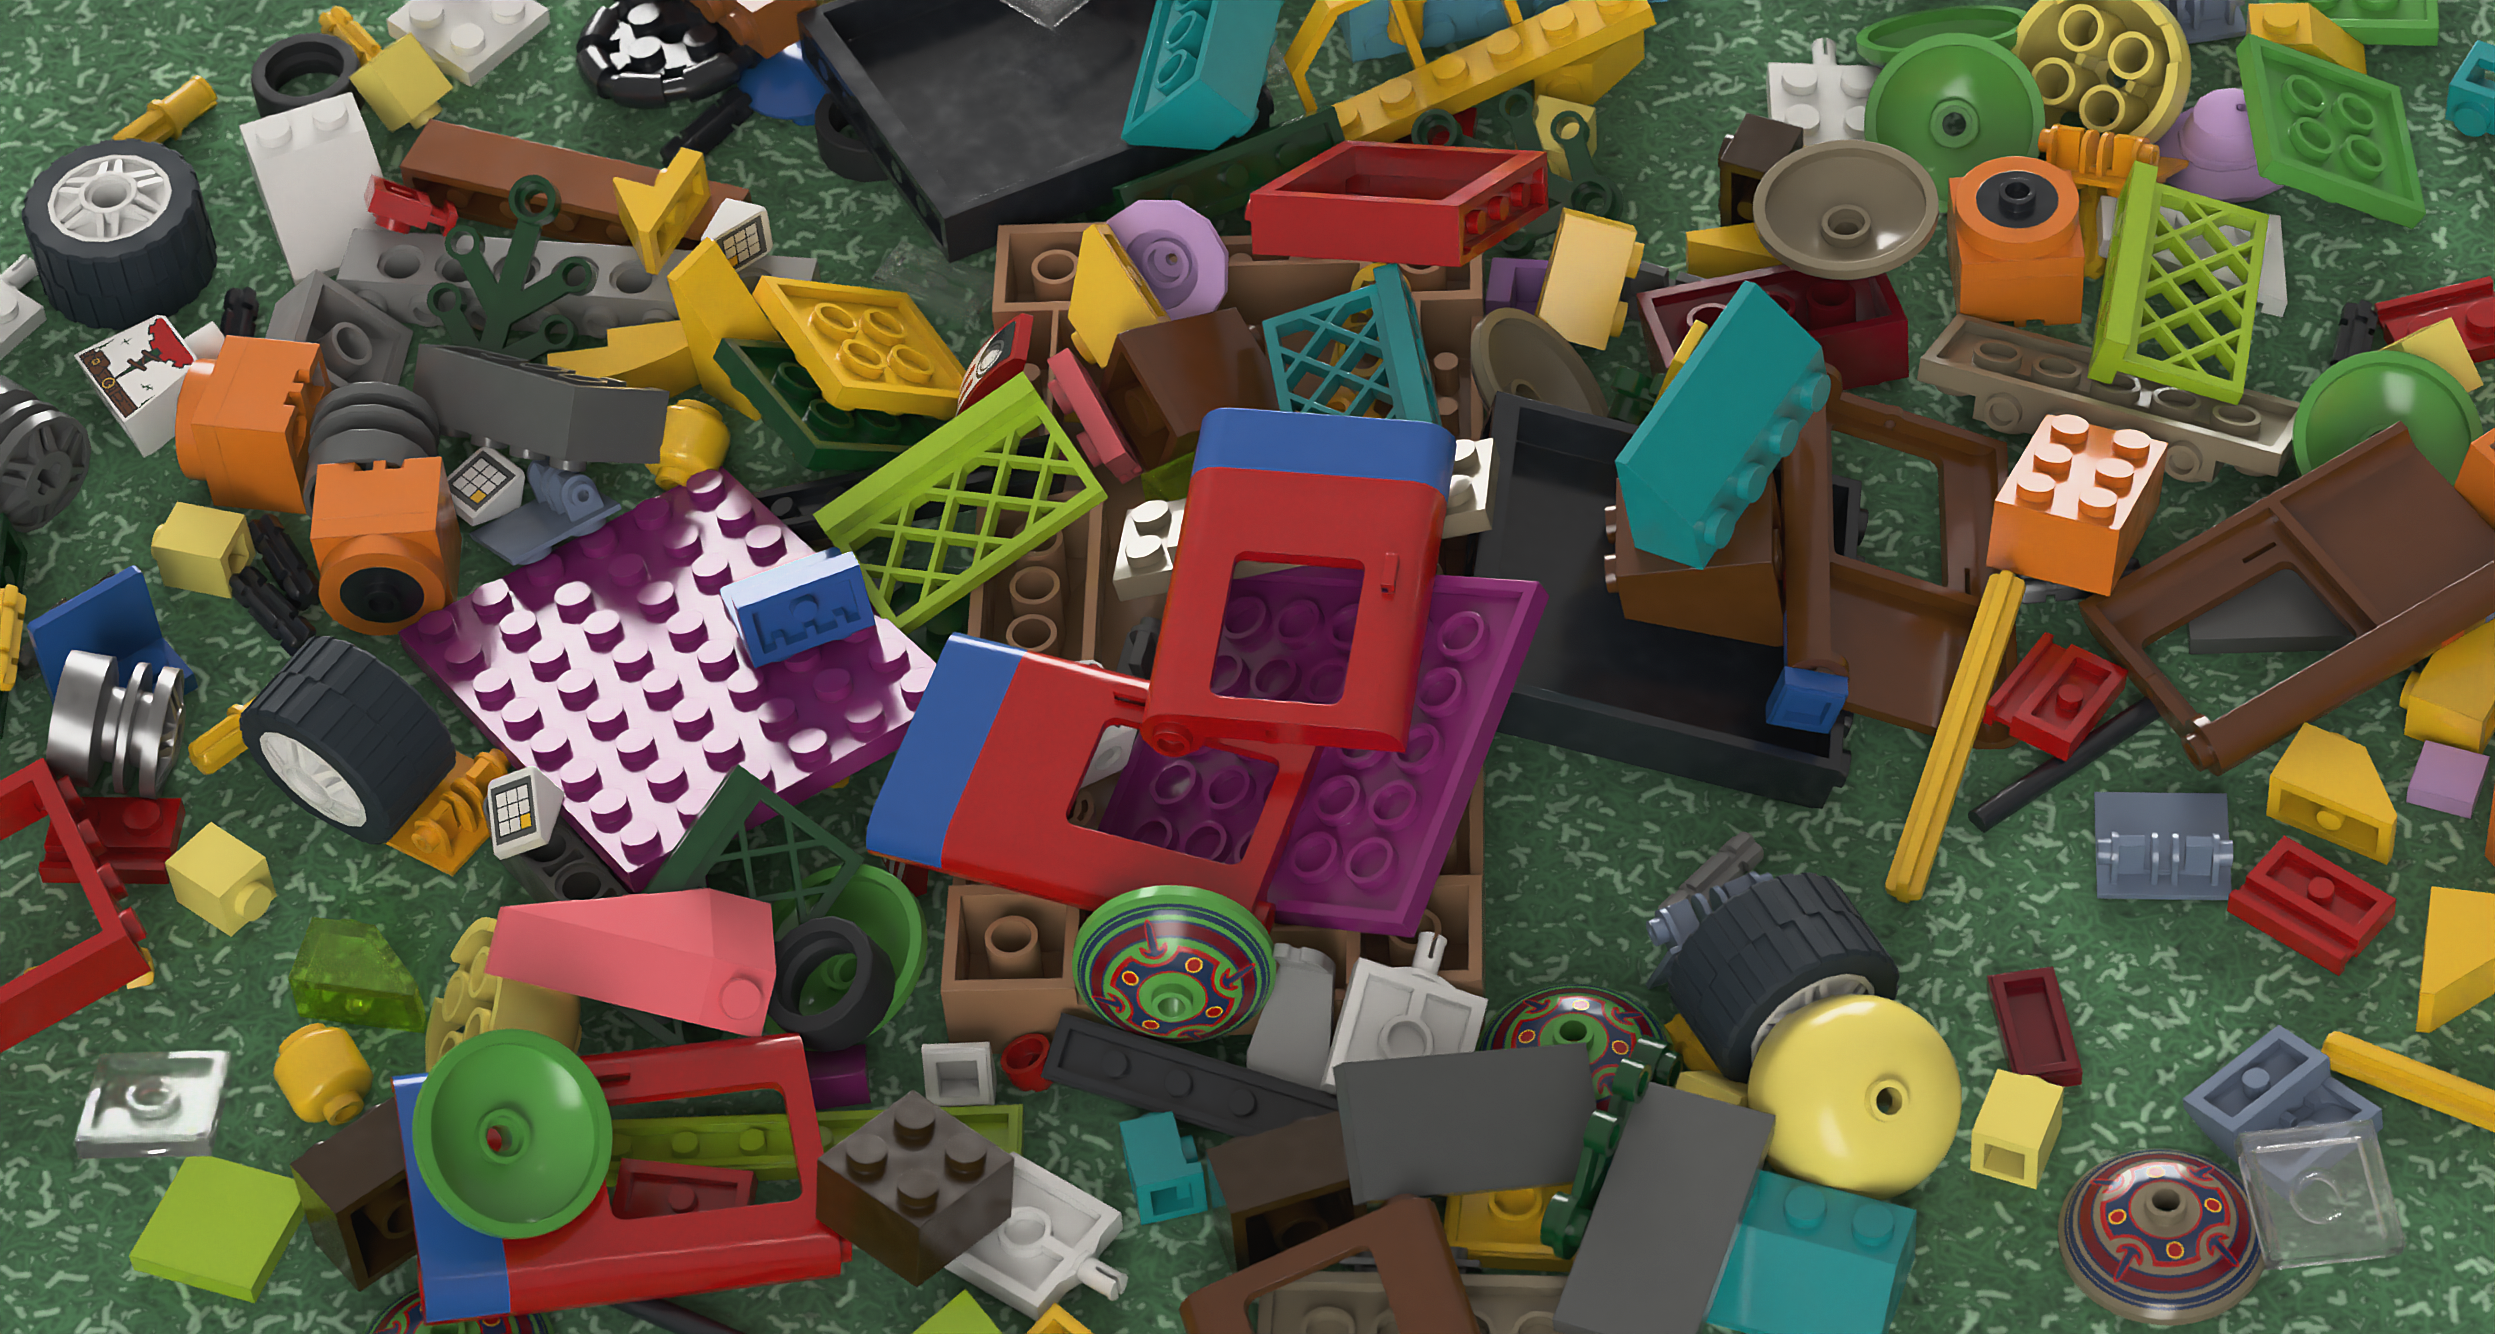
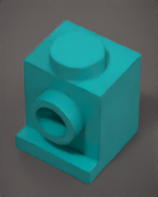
M2479 40L2476 41L2449 84L2445 119L2453 121L2460 132L2472 137L2481 136L2485 132L2495 135V81L2484 78L2485 69L2495 72V45Z
M1173 1111L1164 1113L1152 1112L1137 1119L1119 1122L1124 1162L1141 1225L1208 1211L1204 1173L1201 1161L1198 1162L1192 1135L1179 1137Z

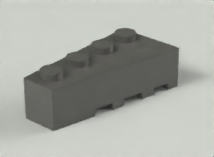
M419 344L413 393L424 398L437 414L441 431L440 435L467 438L470 433L472 434L470 443L473 445L495 449H507V445H510L509 455L531 460H546V457L549 456V467L566 471L584 472L586 471L587 462L660 464V448L663 442L670 391L653 387L628 388L626 387V381L608 377L595 378L576 375V370L529 363L530 360L468 346Z

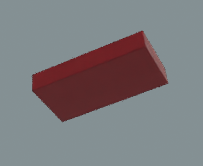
M2054 967L1987 975L1986 988L2008 1071L2018 1075H2033L2047 1083L2061 1087L2082 1085L2083 1072Z

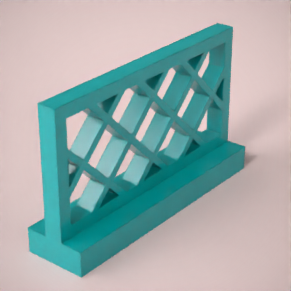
M1389 263L1374 268L1376 284L1262 321L1280 411L1296 412L1297 410L1300 413L1362 417L1374 400L1378 399L1394 406L1385 419L1424 421L1443 427L1415 301L1398 263ZM1372 308L1373 316L1359 334L1341 328L1349 315ZM1303 330L1315 333L1300 354L1284 348L1282 345V337ZM1331 339L1349 346L1334 367L1316 360ZM1365 353L1383 359V362L1369 380L1351 374V371ZM1306 372L1325 379L1310 399L1292 393ZM1341 385L1359 392L1344 413L1326 406Z

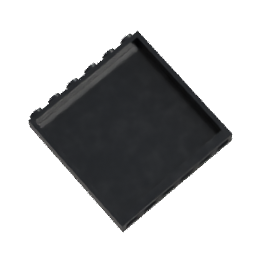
M834 0L796 14L804 62L949 263L997 246L998 225L1055 224L1097 208L1102 204L1115 201L1112 190L1114 187L1210 151L1129 145L1121 138L1157 0ZM1265 83L1260 90L1256 106L1259 109V114L1253 126L1243 136L1237 138L1233 135L1220 146L1270 127L1269 116L1274 114L1275 107L1272 95Z
M1497 391L1480 435V440L1494 438L1500 457L1492 530L1467 535L1462 576L1539 581L1550 597L1496 732L1791 804L1823 809L1833 787L1842 788L1849 773L1851 750L1843 749V738H1846L1850 731L1854 713L1841 709L1829 734L1766 723V703L1784 668V646L1774 647L1626 619L1619 592L1608 593L1604 560L1606 554H1615V544H1609L1605 507L1616 505V478L1619 477L1615 460L1639 426ZM1779 461L1772 472L1781 512V462ZM1832 474L1834 550L1836 554L1865 562V556L1857 555V546L1861 544L1864 538L1869 517L1868 509L1860 508L1862 481Z

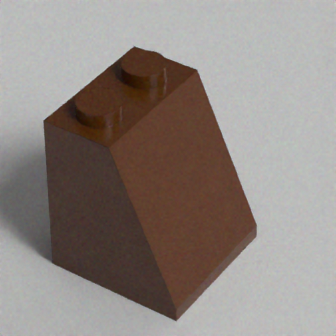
M1236 307L1134 328L1116 336L1099 392L1157 491L1191 477L1202 419L1208 412L1218 408L1230 407L1280 411L1272 369L1265 357L1266 351L1262 337L1253 325H1246Z
M1773 472L1768 476L1765 489L1760 498L1754 503L1750 502L1735 523L1732 537L1727 545L1716 550L1703 570L1635 548L1619 478H1616V505L1605 507L1607 538L1609 544H1615V554L1605 555L1604 566L1608 593L1619 592L1625 618L1774 647L1784 646L1782 523Z

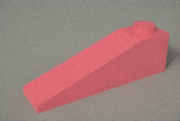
M695 888L665 893H642L590 900H567L503 906L499 910L484 973L740 1035L757 1037L762 1035L776 977L771 904L710 888Z

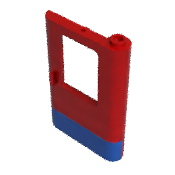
M1231 407L1218 408L1208 412L1202 419L1140 727V734L1143 740L1156 752L1168 757H1181L1198 751L1204 745L1206 737L1262 741L1268 744L1287 743L1406 753L1457 450L1455 437L1447 429L1424 421ZM1240 561L1363 570L1364 578L1343 696L1339 702L1326 705L1225 697L1212 693L1211 688L1234 569ZM1384 588L1388 589V593L1383 592Z
M954 632L948 638L874 804L867 828L866 848L871 855L1091 912L1096 911L1100 906L1119 895L1141 888L1165 885L1200 888L1225 896L1246 908L1262 923L1270 936L1275 920L1276 905L1267 901V891L1285 846L1289 841L1292 828L1325 746L1287 743L1268 744L1262 741L1206 737L1203 746L1270 762L1279 768L1243 859L1236 864H1224L1076 826L1069 823L1067 818L1104 731L1112 725H1122L1140 730L1150 680Z
M780 1033L578 1056L597 1079L608 1106L760 1089H775L779 1091L784 1099L801 1189V1196L793 1201L620 1220L611 1212L606 1179H604L603 1184L591 1203L571 1222L549 1233L522 1239H503L477 1232L456 1220L438 1203L421 1175L414 1153L412 1138L415 1104L422 1084L429 1072L391 1076V1089L395 1097L417 1245L418 1289L421 1313L425 1326L836 1278L841 1274V1263L852 1261V1243L816 1219L817 1159L824 1152L804 1047L799 1033ZM490 1128L487 1133V1142L494 1151L499 1152L502 1146L501 1136L495 1129Z

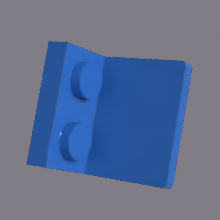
M838 547L823 550L723 586L719 590L723 604L754 668L771 662L786 660L801 651L832 640L847 638L854 634V632L876 625L860 565L853 551L842 554Z
M135 565L103 580L80 595L49 610L27 625V630L53 706L59 680L71 650L116 657L119 671V687L127 688L137 663L145 662L151 663L152 693H154L163 667L166 666L183 669V696L198 688L192 670L162 637L144 575Z

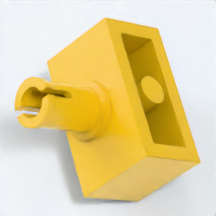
M1563 207L1534 316L1551 326L1566 341L1605 351L1609 336L1619 338L1628 309V303L1619 300L1625 277L1636 278L1643 255L1644 244L1635 242L1637 231L1634 225Z

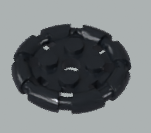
M614 0V4L609 8L601 6L591 15L584 25L576 45L578 54L576 66L585 85L603 99L613 98L617 105L634 109L670 108V102L689 99L690 103L706 99L739 82L741 72L746 68H756L764 59L762 55L747 44L743 46L738 44L730 32L717 21L714 23L709 22L700 9L689 0Z

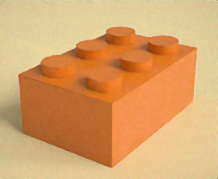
M2046 414L1995 499L1986 566L2110 597L2117 581L2120 579L2158 509L2169 443L2151 439L2145 433L2137 430L2123 429L2117 431L2092 425L2083 418L2074 415L2054 416Z

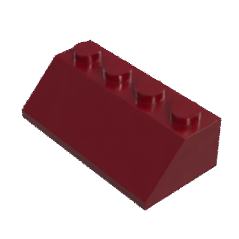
M1781 264L1636 293V303L1653 379L1656 373L1667 374L1675 354L1695 320L1697 319L1707 324L1708 329H1710L1745 280L1756 283L1822 346L1824 362L1834 366L1841 373L1843 390L1862 386H1874L1883 382L1909 377L1908 319L1886 272L1864 279L1830 280L1811 276Z

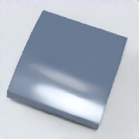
M2280 1025L2268 1032L2183 1098L2185 1111L2204 1133L2227 1156L2286 1204L2383 1128L2382 1109L2331 1077L2329 1057Z

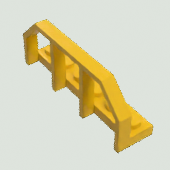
M1316 0L1283 57L1305 114L1318 109L1305 78V73L1338 15L1372 0ZM1388 0L1414 70L1397 78H1392L1379 86L1332 106L1335 107L1345 140L1391 143L1411 134L1415 120L1425 111L1442 109L1454 115L1656 25V21L1647 0H1569L1524 21L1516 0H1501L1510 25L1509 28L1497 31L1491 36L1453 53L1443 55L1427 64L1403 0Z

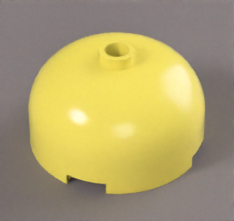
M2039 0L2026 13L2015 31L2018 32L2017 42L2011 52L2024 63L2038 85L2045 110V128L2051 129L2054 124H2060V118L2067 111L2079 112L2081 121L2088 129L2098 130L2101 134L2109 131L2114 132L2116 135L2125 134L2147 137L2150 143L2154 144L2169 131L2181 114L2191 84V55L2181 26L2173 14L2160 1ZM2115 74L2128 80L2124 87L2117 88L2115 86Z
M482 917L472 923L464 932L450 956L452 961L459 963L460 966L452 975L447 985L444 999L434 998L425 1038L426 1072H430L434 1065L459 1043L479 1034L499 1029H523L537 1032L560 1042L577 1054L582 1035L580 996L484 973L497 919ZM465 1026L464 1033L456 1032L459 1028Z
M1829 995L1830 997L1814 1001L1800 1008L1795 1013H1788L1768 1033L1755 1056L1751 1068L1747 1093L1748 1108L1776 1115L1774 1136L1767 1153L1769 1157L1766 1160L1779 1175L1880 1201L1890 1199L1914 1188L1924 1181L1937 1168L1949 1151L1959 1126L1962 1107V1091L1958 1069L1947 1044L1937 1030L1925 1018L1907 1006L1873 995ZM1877 1104L1881 1106H1888V1111L1886 1113H1882L1878 1109Z

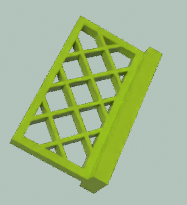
M2135 160L2116 202L2087 378L2111 385L2117 371L2238 406L2244 393L2269 215L2157 183L2158 167ZM2160 206L2182 212L2191 224L2175 230L2159 212ZM2228 225L2249 231L2250 239L2234 247L2218 228ZM2202 235L2217 254L2200 260L2185 241ZM2169 249L2184 268L2167 274L2152 255ZM2228 266L2243 285L2227 291L2211 272ZM2195 279L2210 299L2194 305L2178 286ZM2162 293L2177 313L2160 319L2145 299ZM2221 310L2236 327V330L2220 336L2205 319V316ZM2188 324L2202 340L2203 344L2186 350L2171 330ZM2155 338L2170 358L2160 361L2136 354L2138 344ZM2214 355L2229 372V380L2207 374L2197 362Z
M1022 371L815 512L813 516L834 546L840 549L842 554L853 551L860 565L869 600L880 617L890 620L900 631L908 635L1109 497ZM1041 424H1044L1050 433L1044 458L1016 455L1020 439ZM1060 449L1068 461L1058 460ZM981 465L998 467L991 494L964 491L967 476ZM1012 468L1040 472L1033 499L1005 496ZM1054 473L1079 476L1087 487L1065 503L1047 501ZM928 501L946 503L939 530L911 527L915 511ZM960 504L987 507L980 535L952 532ZM1001 509L1029 512L1025 530L1012 539L994 537ZM877 536L893 538L886 566L861 563L855 551ZM907 540L935 543L927 571L900 568ZM949 545L976 548L971 567L959 575L941 573ZM872 578L882 579L879 589ZM896 581L923 584L919 602L897 617L890 607Z

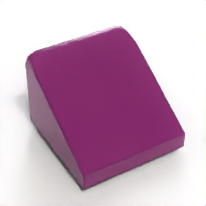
M866 1044L854 1045L845 1050L830 1052H805L815 1110L871 1103Z

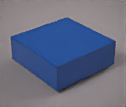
M1784 666L1766 703V723L1829 734L1848 697V677Z

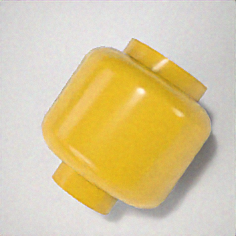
M690 399L679 400L676 405L667 407L663 442L660 448V464H644L656 476L655 483L660 488L668 491L678 485L686 486L688 479L695 473L706 470L718 471L720 466H723L731 444L729 429L722 422L723 416L718 410L703 402Z
M322 1023L309 1024L298 1029L279 1046L278 1052L280 1056L275 1062L273 1075L293 1110L302 1121L319 1123L327 1120L330 1125L336 1126L348 1122L363 1110L365 1105L363 1098L370 1091L374 1076L355 1042L345 1029L325 1027Z

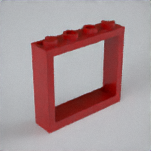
M1344 140L1250 193V200L1245 210V220L1251 221L1252 254L1462 267L1548 212L1547 152Z
M44 758L0 780V841L49 815L103 931L0 987V1053L151 971L138 943L146 938L147 932L131 906L125 910L122 909L119 901L129 896L111 862L101 865L98 856L108 852L93 822L89 817L81 821L77 814L87 808L84 800L78 793L69 774L58 779Z

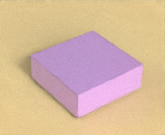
M2425 740L2408 786L2406 802L2471 819L2488 772L2490 756Z

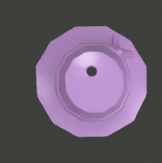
M2240 89L2214 90L2201 97L2194 107L2181 113L2169 131L2154 144L2159 146L2160 156L2189 160L2188 167L2166 179L2172 187L2227 203L2254 201L2284 186L2277 185L2259 176L2244 92Z
M1138 200L1108 219L1106 224L1110 226L1171 320L1215 312L1228 291L1229 252L1209 219L1178 200ZM1170 253L1176 255L1177 262H1172L1169 259Z

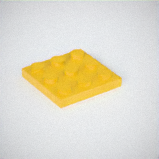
M761 276L752 296L767 315L771 326L781 334L792 349L796 361L808 371L822 390L824 399L832 406L845 411H851L855 408L878 410L895 416H900L904 413L928 415L944 421L955 418L960 387L966 370L906 292Z

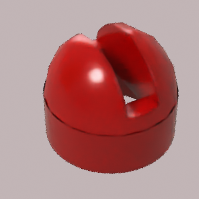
M1031 1033L1015 1039L1003 1051L1000 1058L1001 1068L1010 1082L1020 1091L1028 1092L1033 1090L1034 1092H1041L1047 1090L1054 1083L1041 1077L1051 1044L1045 1036Z

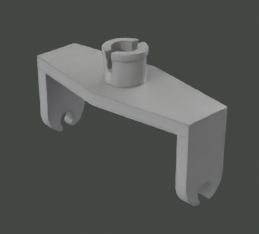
M1275 943L1272 958L1280 966L1276 974L1274 989L1263 1008L1249 1045L1246 1068L1319 1090L1333 1039L1336 963L1326 954L1306 947L1298 949L1290 947L1291 945Z

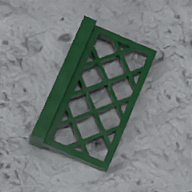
M1321 107L1214 150L1114 187L1112 190L1116 200L1086 211V218L1092 221L1107 222L1108 219L1138 200H1178L1207 219L1246 205L1250 200V193L1345 140L1335 107Z
M737 764L727 772L640 894L675 892L695 889L697 887L707 888L705 876L714 863L741 859L747 898L762 902L794 898L800 926L811 919L823 918L865 858L759 782L760 779ZM759 801L781 816L786 844L753 850L748 849L744 822ZM792 825L813 840L795 843ZM737 834L739 852L722 854L732 838ZM822 846L844 862L828 885L802 889L796 850ZM787 852L793 891L756 897L750 857ZM821 894L807 914L804 896ZM775 941V942H774V947H775L780 941ZM607 1003L664 1045L688 1044L683 1038L681 1020L671 1018L672 1033L652 1018L661 1015ZM721 1030L718 1040L735 1039L740 1034Z

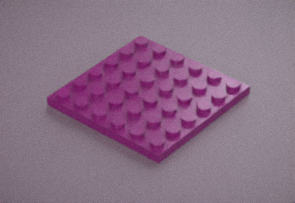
M1301 566L1232 580L1211 688L1212 693L1225 697L1326 705L1339 702L1344 692L1364 578L1363 570ZM1450 575L1435 576L1406 753L1337 747L1324 748L1292 828L1289 841L1285 846L1267 891V901L1276 905L1274 923L1414 938L1550 597L1539 581ZM1384 588L1383 592L1388 593V589ZM1139 731L1128 763L1122 770L1097 831L1224 864H1236L1243 859L1279 768L1270 762L1202 746L1198 751L1181 757L1164 756L1143 740Z

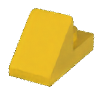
M681 147L669 167L659 172L654 187L619 177L612 179L621 222L646 273L659 274L711 196L702 152Z

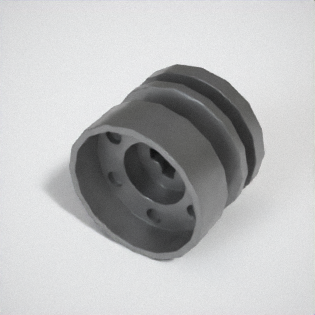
M71 650L59 680L48 735L46 762L56 777L59 779L69 774L74 785L90 788L94 786L103 768L104 761L112 763L114 791L126 794L129 792L134 781L137 768H140V797L155 800L160 798L167 777L177 762L184 733L186 706L183 699V669L163 667L154 693H152L153 672L151 663L138 662L129 679L127 688L119 687V671L116 657Z

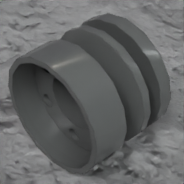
M0 375V513H5L15 531L28 533L45 526L63 511L79 493L89 469L91 445L87 430L75 418L65 412H60L49 402L40 401L31 391L6 376Z
M359 382L332 390L319 401L311 419V437L308 443L310 457L306 466L303 500L307 515L312 519L317 466L319 464L355 462L363 471L373 470V461L386 460L388 469L401 468L404 459L438 457L441 433L438 416L426 400L404 387L383 382Z

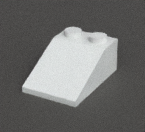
M352 92L323 99L310 105L267 116L239 126L254 181L295 286L315 269L328 277L338 275L354 229L392 231L375 224L376 217L373 216V213L367 211L364 195L371 174L381 178L384 177Z

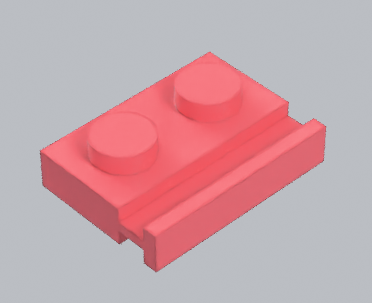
M1066 348L1047 359L1046 361L1056 379L1047 383L1049 390L1065 416L1073 411L1077 414L1085 431L1079 433L1076 437L1093 467L1095 468L1104 463L1114 476L1119 478L1122 484L1144 473L1090 374L1069 348Z

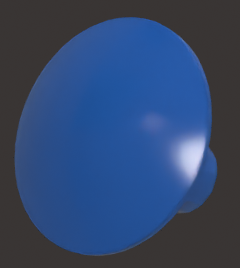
M800 40L772 57L764 58L756 68H746L740 73L741 79L737 82L738 89L743 93H748L752 98V103L748 105L751 109L767 117L792 120L793 123L799 126L815 124V109L823 95L827 92L804 62Z

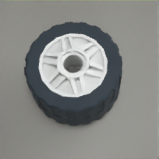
M126 138V140L110 139L100 141L97 144L82 146L74 149V152L61 156L52 162L47 170L42 171L35 178L33 186L27 190L24 198L25 206L22 209V221L44 293L48 296L52 307L56 311L62 312L65 318L74 323L79 322L85 324L86 327L95 329L112 328V330H125L156 315L168 318L178 313L179 309L185 305L191 304L212 279L213 268H216L217 264L215 250L217 247L196 172L191 164L186 163L184 156L175 150L167 149L163 144Z
M314 636L309 638L247 706L239 719L243 741L249 748L252 757L265 771L271 781L287 797L306 812L353 838L368 844L387 843L454 768L456 763V750L448 729L443 725L439 715L432 706L421 697V694L400 677L396 671L382 663L374 655L356 647L350 642L338 640L335 637Z
M1801 872L1798 875L1785 874L1776 876L1775 879L1762 881L1750 886L1748 890L1734 895L1716 911L1710 913L1682 944V949L1674 959L1671 967L1672 974L1668 979V990L1671 993L1670 999L1724 1078L1748 1085L1751 1068L1762 1042L1785 1015L1795 1013L1800 1008L1814 1001L1830 997L1829 995H1873L1895 1001L1899 989L1897 982L1900 976L1894 960L1842 888L1827 876Z

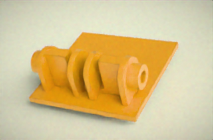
M2054 124L2051 129L2043 128L2038 138V149L2040 152L2046 153V162L2055 165L2061 170H2071L2072 181L2077 190L2083 189L2087 185L2106 188V194L2118 198L2135 160L2157 166L2156 182L2161 184L2165 183L2167 178L2189 166V160L2160 156L2159 146L2151 144L2149 138L2142 136L2116 135L2114 132L2106 131L2100 138L2098 130L2088 129L2085 132V128Z
M493 748L489 753L480 752L474 759L456 751L454 768L397 833L384 844L453 877L490 837L483 813V802L488 795V785L491 780L507 775V770L511 767V763L507 760L504 752L499 749Z

